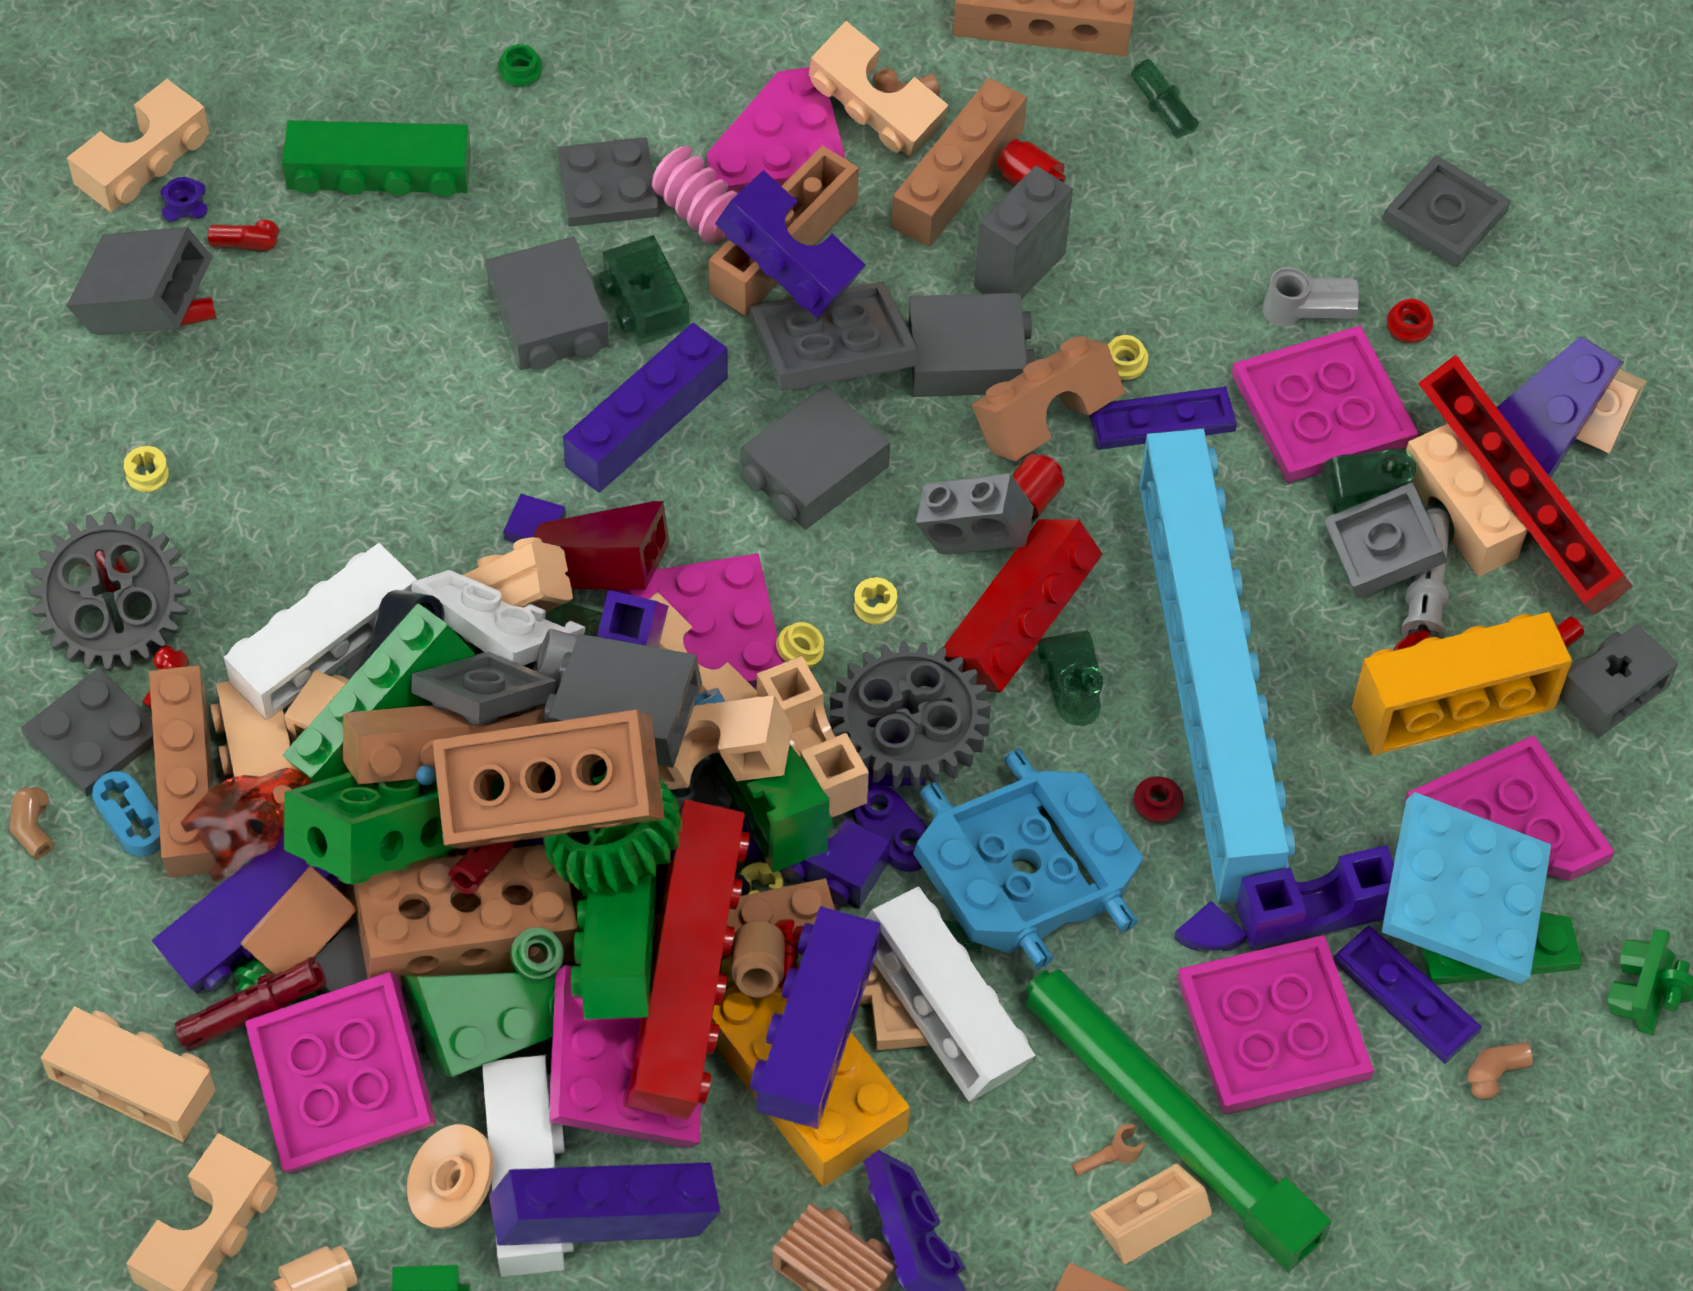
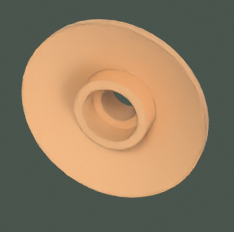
M450 1125L430 1136L417 1152L408 1174L407 1199L412 1213L423 1224L436 1229L455 1227L470 1218L484 1201L493 1178L494 1158L490 1143L480 1131L468 1125Z

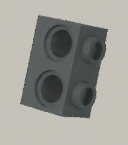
M1011 474L926 483L923 487L916 524L935 550L941 554L948 555L1023 547L1027 543L1034 506Z

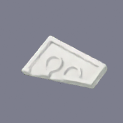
M451 570L412 582L411 592L433 595L440 600L445 612L444 622L466 641L473 643L484 652L490 651L522 666L536 661L548 629L551 628L577 636L585 632L584 626L569 621L565 624V627L546 620V610L532 604L522 608L501 601V591Z

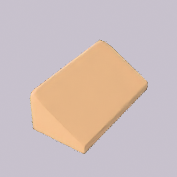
M1178 1163L1090 1212V1216L1124 1265L1212 1215L1205 1187Z

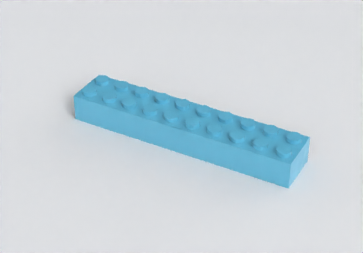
M1204 429L1151 433L1146 436L1139 488L1218 904L1236 902L1242 878L1289 868L1288 857L1295 854L1294 833L1291 826H1284L1281 812H1284L1286 809L1285 789L1282 781L1275 782L1272 768L1277 766L1276 745L1274 738H1266L1264 724L1268 723L1266 697L1264 694L1257 695L1255 682L1259 681V661L1257 653L1249 652L1246 639L1251 637L1250 616L1248 610H1240L1238 598L1242 597V577L1239 568L1232 569L1230 557L1234 555V538L1232 529L1230 527L1224 528L1222 516H1225L1226 500L1223 487L1215 486L1214 476H1217L1218 473L1216 450L1214 447H1207Z

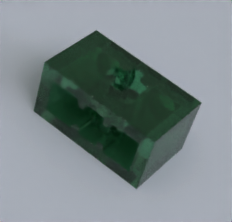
M655 235L603 252L604 271L598 273L600 286L607 299L615 298L618 304L615 312L623 333L631 332L638 346L682 332L690 325L689 302Z

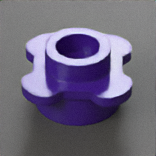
M178 177L169 181L160 191L161 197L165 200V207L162 209L164 219L174 222L183 217H193L194 219L204 217L208 211L202 197L206 193L205 185L188 177ZM182 199L188 200L186 202H180Z

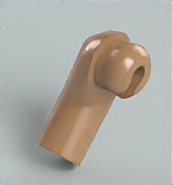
M24 787L17 791L12 798L9 830L35 860H39L52 851L55 846L50 837L38 825L39 814L46 811L47 807L45 805L49 804V797L45 790L40 787Z

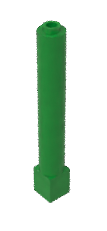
M1044 970L1032 979L1025 990V993L1028 995L1025 1007L1245 1221L1243 1229L1288 1273L1326 1240L1332 1221L1286 1176L1281 1181L1273 1176L1062 970H1055L1052 973Z

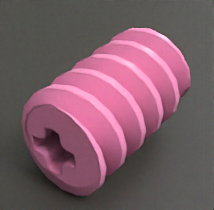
M680 147L664 157L653 175L652 188L656 194L664 198L668 206L676 210L680 218L687 220L688 226L698 232L704 242L708 244L718 243L727 237L715 225V222L738 193L735 191L727 192L728 183L723 179L715 180L716 171L713 168L707 167L703 169L705 165L704 159L698 155L691 157V147Z

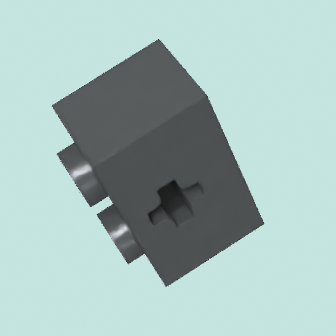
M1636 624L1622 635L1619 632L1611 634L1599 646L1597 653L1586 660L1584 657H1580L1570 665L1559 699L1600 738L1670 686L1678 663Z

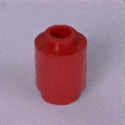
M1012 140L1004 148L997 162V168L1003 172V178L1014 186L1036 165L1064 183L1066 181V176L1063 175L1064 164L1030 141Z
M1044 454L1040 456L1028 455L1012 474L1034 506L1033 520H1036L1065 485L1061 466L1053 458Z

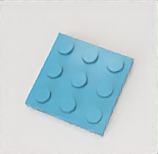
M1414 792L1405 802L1382 932L1522 984L1531 975L1551 844Z

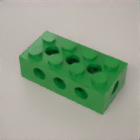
M351 772L284 792V850L302 858L310 866L319 867L337 876L341 882L347 884L365 883L369 881L371 876L389 870H404L409 868L411 863L429 857H444L449 855L451 850L456 849V847L444 845L437 779L431 785H422L417 779L358 784ZM502 775L498 776L491 786V794L494 800L500 797L504 791L505 783Z

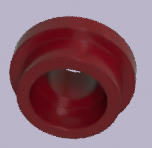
M1153 776L1141 781L1136 787L1133 797L1136 812L1143 819L1152 823H1167L1175 819L1180 814L1184 801L1180 787L1171 779L1161 776ZM1161 793L1167 797V800L1157 802L1151 798V795Z

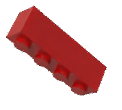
M1039 519L1028 534L1026 546L1018 547L943 646L946 648L945 661L949 663L961 656L963 658V672L975 669L977 671L976 685H986V692L1001 693L1103 555L1080 520Z

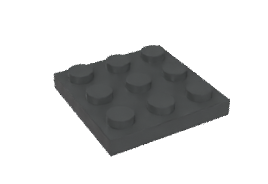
M884 281L847 288L818 318L812 315L806 308L800 306L794 298L749 306L751 323L781 391L790 389L801 391L813 385L833 381L849 382L859 376L880 372L896 373L906 367L919 365L918 348Z

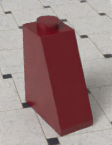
M651 501L543 522L539 524L532 536L540 538L542 543L560 546L564 550L568 569L565 575L569 577L571 589L646 590L669 545L664 501Z

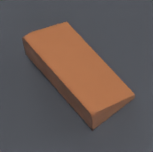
M310 866L241 941V944L271 972L277 974L309 957H315L355 913L357 906L341 889Z

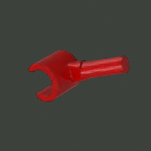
M781 919L775 923V926L781 930L785 939L784 977L779 984L781 989H783L790 967L795 968L796 959H798L799 954L797 952L798 944L804 927L796 926L793 932L795 926L793 919Z

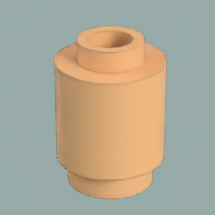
M341 1245L331 1250L324 1246L278 1267L280 1279L273 1281L275 1291H347V1289L358 1285L353 1265Z

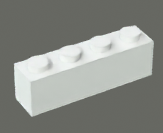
M380 543L376 544L366 553L361 552L355 555L344 569L329 580H324L314 585L306 597L291 608L277 612L271 618L268 625L250 638L239 640L231 648L229 653L223 657L229 683L266 720H269L295 700L315 669L329 675L368 646L372 641L382 598L393 590L411 592L412 582L417 581V579Z
M918 886L872 909L865 919L880 923L879 948L874 964L969 1103L1017 1076L1035 1057L1026 1036L1014 1025L999 1003L995 991L985 983L970 961L966 949L956 941L941 919L939 910L927 899L920 887Z
M545 1055L494 1060L483 1064L488 1142L492 1148L494 1158L493 1191L509 1169L556 1168L554 1154L565 1153L562 1124L549 1122L551 1074H547ZM573 1243L497 1245L500 1277L565 1270L563 1253L574 1252Z

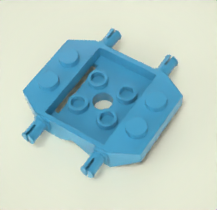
M1018 748L1015 752L1014 750L1009 752L1004 758V762L1018 780L1015 783L959 806L950 804L937 782L932 783L931 786L929 784L921 790L920 796L924 799L934 817L930 826L916 843L913 854L970 941L1009 954L1023 948L1033 963L1034 968L1041 969L1042 966L1046 967L1054 959V956L1049 952L1042 939L1065 923L1084 922L1105 911L1109 913L1121 933L1126 932V929L1129 931L1138 923V918L1134 916L1123 900V894L1138 872L1144 857L1086 773L1039 772L1034 770L1023 754L1022 749ZM1045 809L1095 883L1088 885L1078 870L1077 862L1067 854L1052 832L1049 821L1039 813L1040 810ZM1017 859L1027 860L1036 867L1037 872L1028 874L1018 871L1012 862Z

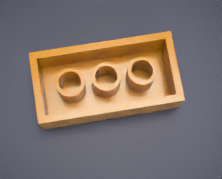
M1550 612L1535 616L1522 614L1510 619L1507 623L1487 628L1481 625L1474 626L1459 635L1443 639L1431 637L1420 641L1412 647L1396 651L1383 649L1373 653L1368 658H1364L1351 707L1372 756L1553 710L1556 708L1572 659Z
M797 962L795 965V969H799V965ZM735 984L725 991L721 1006L714 1005L711 1022L719 1024L716 1048L757 1100V1092L750 1090L753 1071L758 1059L765 1061L768 1059L772 1045L766 1044L769 1025L774 1013L783 1015L788 999L782 998L783 989L779 985L774 992L767 996L751 997L744 994ZM850 1032L819 1128L815 1129L768 1116L821 1186L824 1187L867 1159L877 1150H881L908 1132L910 1106L852 1032Z

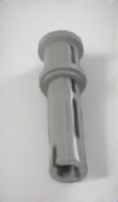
M1429 509L1426 513L1447 559L1449 530L1452 518L1444 510ZM1446 563L1415 575V581L1407 588L1405 600L1409 605L1408 617L1403 621L1401 628L1404 638L1412 633L1423 631V625H1427V631L1431 637L1444 638L1446 628L1442 622L1443 610L1448 606L1450 596L1448 590L1443 585Z

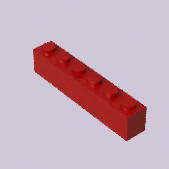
M1454 355L1418 383L1593 615L1600 612L1633 587L1457 355Z
M684 799L679 810L683 831L678 833L680 836V847L670 851V863H667L653 944L649 1017H641L626 1107L688 1120L698 1103H706L709 1094L711 1073L704 1072L703 1070L706 1054L713 1055L719 1034V1024L713 1023L711 1020L714 1005L721 1006L725 994L727 975L719 974L722 957H729L733 944L735 928L727 926L729 909L736 910L739 903L742 880L734 877L737 862L743 863L745 860L750 833L742 831L744 812Z

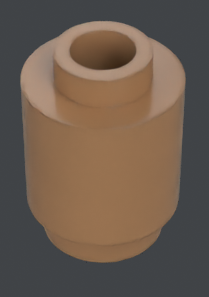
M752 921L742 925L734 934L732 978L738 988L748 996H767L774 992L783 980L785 939L778 927L764 921Z

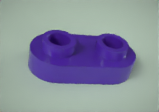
M883 785L869 786L867 803L853 809L854 822L890 840L889 863L894 868L905 872L922 869V866L913 854L916 845L906 846L901 841L905 838H912L918 842L928 827L896 791ZM875 803H881L887 808L876 811L870 806Z

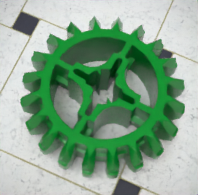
M607 768L603 775L595 778L592 776L595 785L600 784L605 779ZM661 778L663 820L542 837L546 847L544 851L549 863L554 865L557 874L562 877L564 882L570 881L578 890L589 886L596 894L601 892L605 886L611 887L617 893L621 884L631 882L637 887L639 877L645 874L656 877V865L670 863V851L680 847V836L678 833L683 831L682 819L678 811L680 808L675 795L671 794L670 789L663 783Z

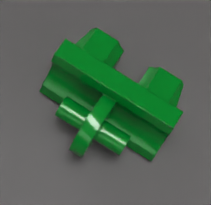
M1659 929L1653 930L1650 941H1624L1620 959L1622 973L1640 975L1638 984L1614 981L1608 995V1005L1611 1014L1635 1020L1639 1032L1652 1036L1655 1033L1662 1005L1668 1011H1677L1680 1002L1693 1001V976L1688 974L1690 964L1683 960L1676 961L1675 953L1667 947L1670 939L1669 931Z

